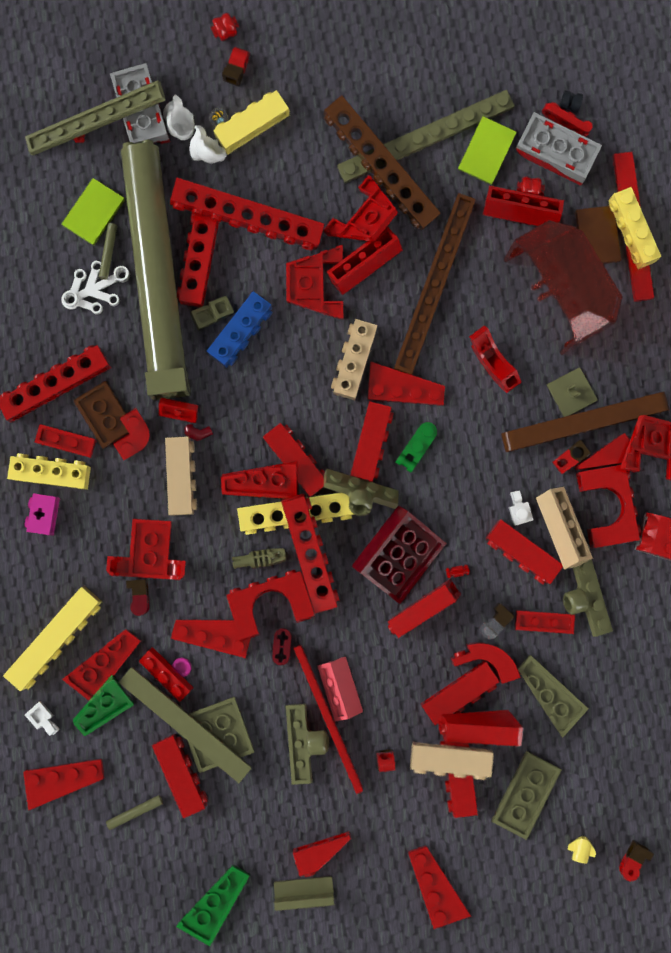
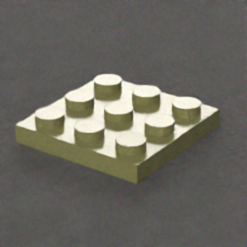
M235 696L188 713L238 756L244 757L255 752ZM188 741L199 773L217 767L213 761Z

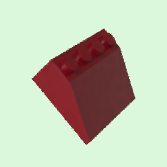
M398 505L353 563L352 567L400 604L447 543L409 511Z

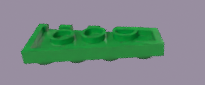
M233 864L177 923L176 927L206 945L211 946L250 874Z

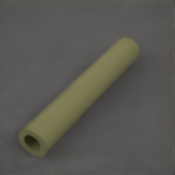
M109 223L107 227L99 278L102 280H108L117 231V225Z
M158 795L107 820L106 825L109 830H112L162 805L163 800Z

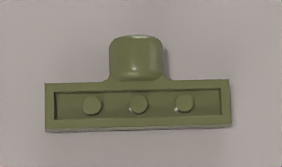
M327 469L324 473L323 487L348 495L349 509L357 516L369 514L373 503L396 509L398 506V490Z
M591 559L577 567H573L577 589L564 594L563 605L566 611L572 615L585 612L592 635L597 637L612 632L613 629Z
M306 704L286 705L292 785L311 784V756L324 755L328 752V734L326 731L309 730Z

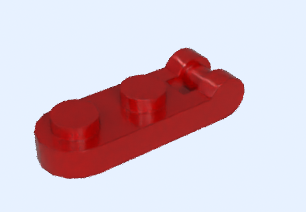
M547 103L542 109L545 117L584 137H587L592 130L593 125L590 121L583 122L579 120L575 114L564 111L557 103Z

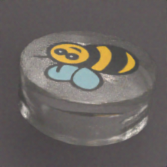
M222 108L213 109L209 115L211 125L216 128L219 123L227 122V112Z

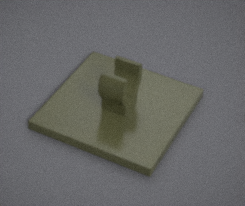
M580 367L547 384L563 417L569 416L598 401Z

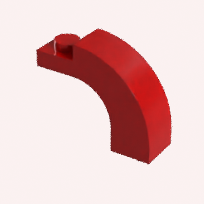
M485 325L469 336L473 344L471 347L478 360L502 390L508 393L522 382L517 370L498 350L489 329Z
M474 642L466 644L469 652L461 650L455 652L454 657H451L453 666L478 659L490 662L501 684L520 678L518 669L511 657L500 648L488 643Z

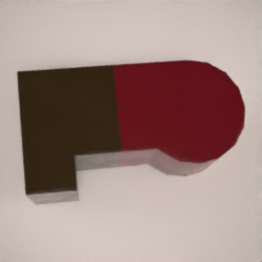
M148 579L126 581V589L132 588L133 602L130 605L131 612L137 616L146 614L150 607Z

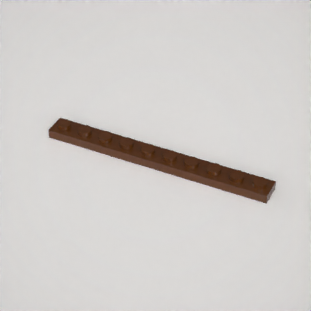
M458 193L397 358L395 370L410 375L413 373L474 206L475 198Z

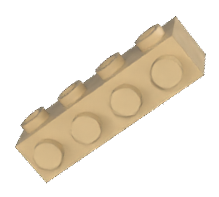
M355 319L354 324L350 323L347 333L350 335L349 342H344L342 352L345 355L343 360L339 359L336 369L339 371L338 378L334 377L331 388L334 389L333 394L351 400L356 399L377 325Z
M189 437L165 438L168 513L170 516L194 515V510H197V499H193V491H196V480L192 478V472H195V460H192L191 453L195 451L194 441H191Z
M553 488L536 497L563 568L577 567L593 559L565 488Z
M412 742L410 767L415 773L426 774V771H433L435 775L439 776L453 773L455 777L459 778L473 775L475 779L485 780L486 777H491L493 752L489 749Z

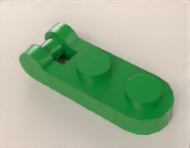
M430 422L421 424L395 463L398 465L402 464L411 473L436 437V426ZM407 454L414 457L412 462L405 458Z

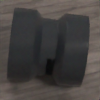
M564 90L560 103L561 109H570L572 112L578 113L582 104L583 94H572L571 91Z

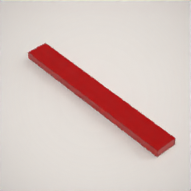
M633 152L614 154L612 157L617 191L632 187L640 206ZM626 245L634 302L653 300L654 292L650 266L637 269L636 264L632 260L631 252Z
M302 645L294 647V651L356 794L363 792L361 781Z

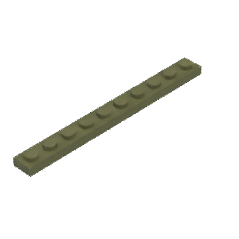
M505 90L383 145L396 160H399L478 125L483 116L491 119L514 109V104L508 91ZM372 149V150H369V151H367V152H365V153H366V154H372V153H373V149ZM359 156L337 165L344 183H348L371 172L362 166V160ZM382 161L376 162L377 168L385 166V163Z

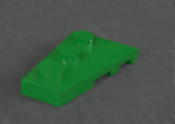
M111 675L75 716L73 724L85 737L132 707L134 702L114 676Z

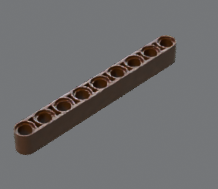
M659 392L501 433L505 452H510L635 420L641 415L650 416L662 413L670 409L665 392Z

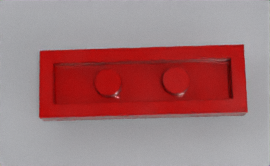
M40 424L35 443L91 458L96 439Z
M516 610L515 630L574 634V614Z
M153 647L139 660L179 702L194 688Z

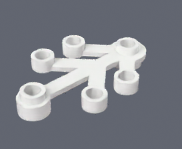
M94 261L91 264L92 270L85 289L79 291L81 282L86 279L87 275L84 270L77 269L74 273L75 278L71 290L66 291L62 295V304L67 309H76L79 306L99 315L103 311L100 303H90L82 299L91 296L106 301L111 306H117L120 303V299L116 294L110 295L100 290L118 281L121 283L128 281L130 272L126 267L118 266L114 270V275L109 276L108 280H101L96 283L100 269L95 270L94 266L96 264L101 266V262ZM82 272V273H83V277H82V278H78V277H77L78 273ZM124 272L126 273V276L124 278H120V273ZM74 297L75 301L69 303V298ZM116 297L117 301L111 303V298ZM98 305L100 306V309L96 312L94 311V307Z

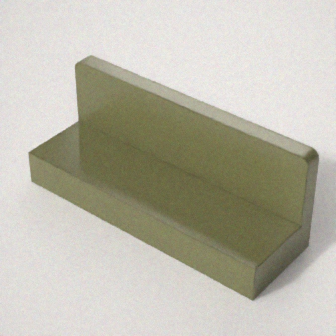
M332 876L274 882L275 911L334 905Z

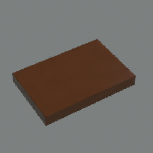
M610 206L576 210L582 265L590 266L620 262L621 254L616 218Z
M106 380L73 400L103 449L129 434L120 420V417L125 415L126 412Z

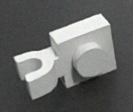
M520 491L511 492L514 506L509 507L514 526L533 521L529 503H522Z
M39 701L25 714L36 729L43 727L49 736L54 735L60 730L55 723L50 721L54 715L42 701Z

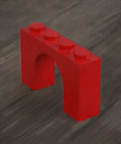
M621 465L576 473L580 492L607 489L618 497L621 504L620 515L613 524L587 529L590 548L640 540L641 528L636 522L638 512L636 506H633L632 501L634 491L630 487L628 480L630 479V471L623 470Z
M291 570L285 573L286 576L280 578L272 576L266 579L267 582L260 584L258 581L249 584V588L241 590L239 587L229 591L230 594L226 596L240 641L259 636L253 615V607L256 600L267 592L281 593L289 600L296 623L315 617L301 571Z

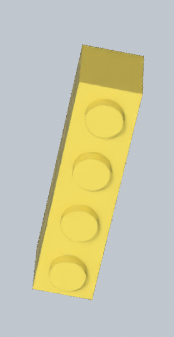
M277 90L273 93L269 92L263 96L262 100L257 103H251L243 112L235 113L227 122L219 123L213 130L214 135L228 155L290 115L289 108Z

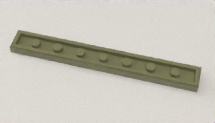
M157 80L25 136L29 153L36 155L165 101L161 82Z
M131 667L119 681L123 687L236 782L240 783L251 770L252 766L135 668Z

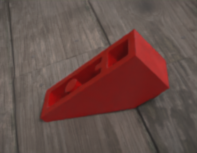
M625 433L619 435L574 468L576 470L621 464L630 439Z
M348 831L294 848L293 856L299 876L305 875V877L315 875L316 871H319L351 839L350 832Z

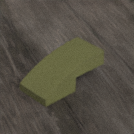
M227 296L209 302L206 306L191 311L190 315L197 329L201 330L234 314V311Z

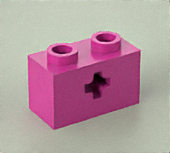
M33 493L28 502L30 513L25 520L26 532L54 536L60 498ZM43 512L45 513V516L40 517L38 516V513Z

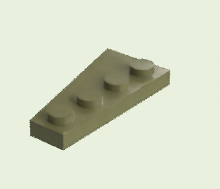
M529 655L517 668L518 672L563 738L585 714L588 708Z

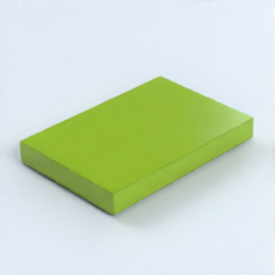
M483 116L458 170L492 185L517 132Z
M92 178L62 222V226L94 246L125 199Z

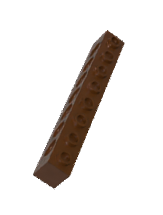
M342 95L324 110L325 122L330 127L333 125L337 130L336 134L340 140H345L349 144L348 148L354 156H359L362 160V166L374 174L373 178L377 184H382L386 188L385 192L391 200H396L399 204V210L404 215L407 213L411 218V224L416 229L419 228L422 231L441 214ZM345 117L349 122L346 125H342L338 119ZM358 132L361 138L355 140L351 137V133ZM369 146L373 149V153L366 154L363 148ZM377 161H382V162H384V163H385V168H384V169H379V168H377V167H376V162H377ZM393 175L397 178L398 182L391 184L388 181V177ZM407 190L410 197L407 199L403 198L400 191ZM413 205H420L422 212L415 213Z

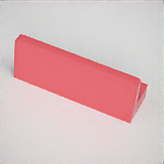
M346 657L318 665L317 667L335 722L350 719L362 713L363 709Z

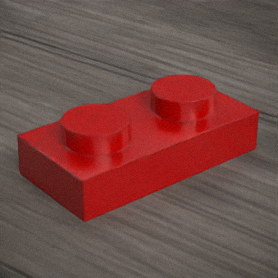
M160 398L159 416L196 423L198 405Z

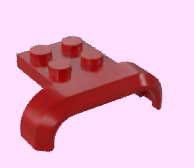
M132 519L130 557L107 556L106 571L110 576L182 579L185 576L186 561L169 560L172 521Z

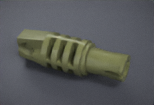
M284 548L251 551L249 555L232 557V561H234L232 562L233 568L273 566L286 561V552Z

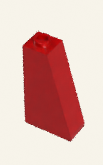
M450 578L393 616L388 621V628L393 635L396 634L399 638L456 602L461 593Z
M509 710L443 714L439 723V732L447 742L521 746L523 727Z

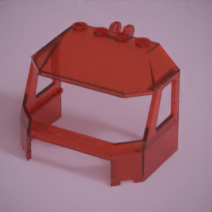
M548 220L514 240L504 258L505 262L526 251L542 277V280L531 286L532 291L540 289L545 284L549 289L547 292L539 295L538 301L541 302L553 296L569 321L573 339L564 344L565 348L560 352L561 355L602 333L617 322L623 296L582 230L574 226Z

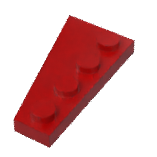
M175 620L171 639L243 658H246L251 640L250 638L240 641L234 620Z
M125 629L62 680L87 700H90L111 675H116L142 640L128 629Z
M102 758L23 771L28 811L104 779Z
M425 845L408 851L433 929L471 917L428 847Z

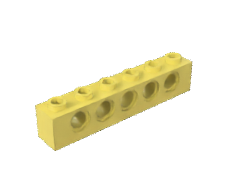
M344 493L309 497L312 506L318 505L322 509L321 514L315 516L316 521L321 520L322 523L333 522V518L340 517L341 520L352 519V515H355L350 511L349 497ZM281 502L237 508L240 531H245L246 535L257 533V529H264L265 532L275 531L277 526L289 529ZM331 503H338L341 507L340 511L332 513L329 509ZM276 511L283 513V519L279 522L273 520V513ZM302 512V516L297 520H304L306 517L305 513ZM257 514L264 516V522L260 525L254 523V516Z

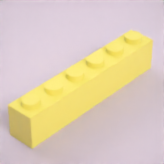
M81 587L3 677L19 691L29 690L36 683L35 678L38 674H44L49 668L47 664L52 659L56 660L61 655L62 651L60 649L65 644L68 646L74 640V633L78 629L81 631L88 624V621H86L90 615L94 616L101 609L99 605L102 601L88 588Z

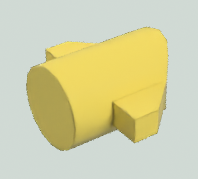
M585 836L578 837L568 845V850L573 851L572 860L587 864L589 856H596L594 847Z

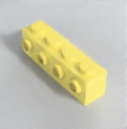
M632 187L614 193L609 199V206L616 217L617 225L622 231L625 244L631 252L632 260L636 264L637 269L655 263L661 257V254Z
M17 453V457L10 456L7 479L88 490L91 467L87 466L86 462L74 461V464L67 463L66 459L55 458V461H48V457L36 456V459H30L27 454Z

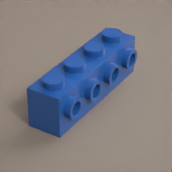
M253 291L208 348V355L226 368L228 365L232 366L238 358L236 356L238 352L245 350L248 346V339L251 335L255 336L259 332L261 322L263 320L267 321L271 316V304Z

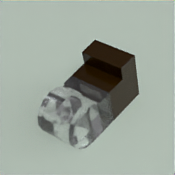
M497 603L493 608L496 611L495 615L488 622H484L480 626V634L486 639H494L515 617L501 603Z

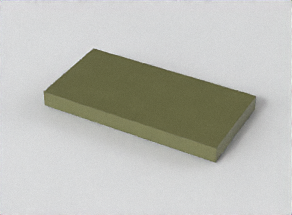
M526 751L491 821L527 840L562 769Z

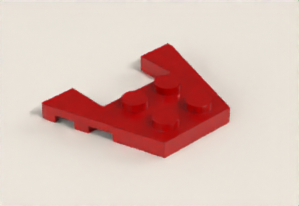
M368 175L358 189L363 194L369 196V198L347 224L332 218L323 229V232L327 236L374 242L398 214V211L372 177Z
M343 245L286 263L287 303L343 320V301H323V264H338L342 261Z
M647 415L639 416L621 464V469L638 472L640 471L641 454L667 460L666 480L671 481V422Z

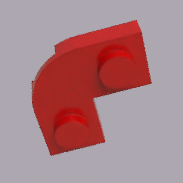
M137 408L120 417L129 434L113 443L123 460L144 449L149 441L148 426Z

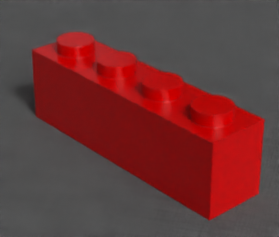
M489 185L483 215L557 230L563 212L564 200Z
M387 226L374 242L367 241L327 271L332 284L344 295L403 251L399 238Z
M369 401L350 476L373 482V478H378L380 468L376 467L378 460L382 461L384 449H381L382 443L387 442L389 431L386 430L387 423H392L394 415L393 412H390V406Z
M279 423L265 434L263 439L282 463L297 461L298 483L309 497H313L324 488L325 472L323 469L319 471L316 468L315 464L317 462L311 454L307 456L304 453V445L299 439L296 441L291 436L293 432L288 425L283 426Z
M501 519L497 521L485 538L488 540L487 544L494 550L499 548L504 552L503 556L511 562L513 560L520 564L518 567L526 573L529 571L535 575L534 579L542 585L544 583L551 584L563 567L559 561Z
M483 661L422 702L421 706L433 724L437 725L441 722L443 714L460 713L469 702L471 704L477 702L481 698L480 695L485 691L489 693L496 689V684L499 683V680L487 662Z
M175 733L155 742L152 748L183 819L205 809L208 798L205 791L200 790L198 785L200 784V779L197 773H193L190 767L192 766V761L189 755H185L182 749L184 748L182 738L180 736L177 737Z
M444 737L443 741H440V745L469 748V743L447 742ZM447 773L448 780L445 781L446 793L450 792V800H447L449 813L452 812L454 818L478 815L473 775L459 778L455 777L453 773Z

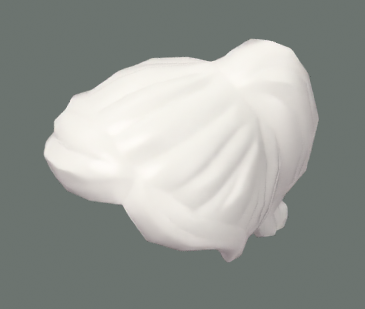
M174 95L172 97L173 100L164 108L163 118L171 135L180 140H187L194 133V114L183 107L181 98Z
M195 125L196 132L191 139L189 147L192 159L195 161L203 160L207 163L225 160L227 156L226 151L219 146L218 140H213L206 136L204 128Z

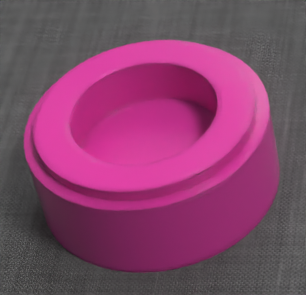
M178 658L172 664V667L182 677L187 676L191 672L192 665L187 658Z

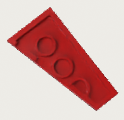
M370 362L368 400L444 405L445 386Z
M297 461L222 474V495L286 499L297 496Z

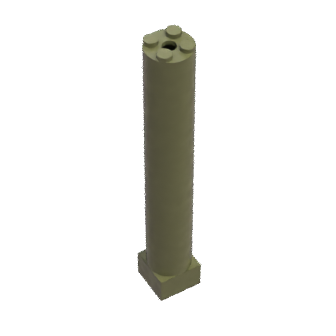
M143 140L142 143L136 144L126 142L121 149L148 369V372H145L148 396L154 401L160 400V398L171 399L192 396L189 373L186 369L159 147L154 145L152 140Z

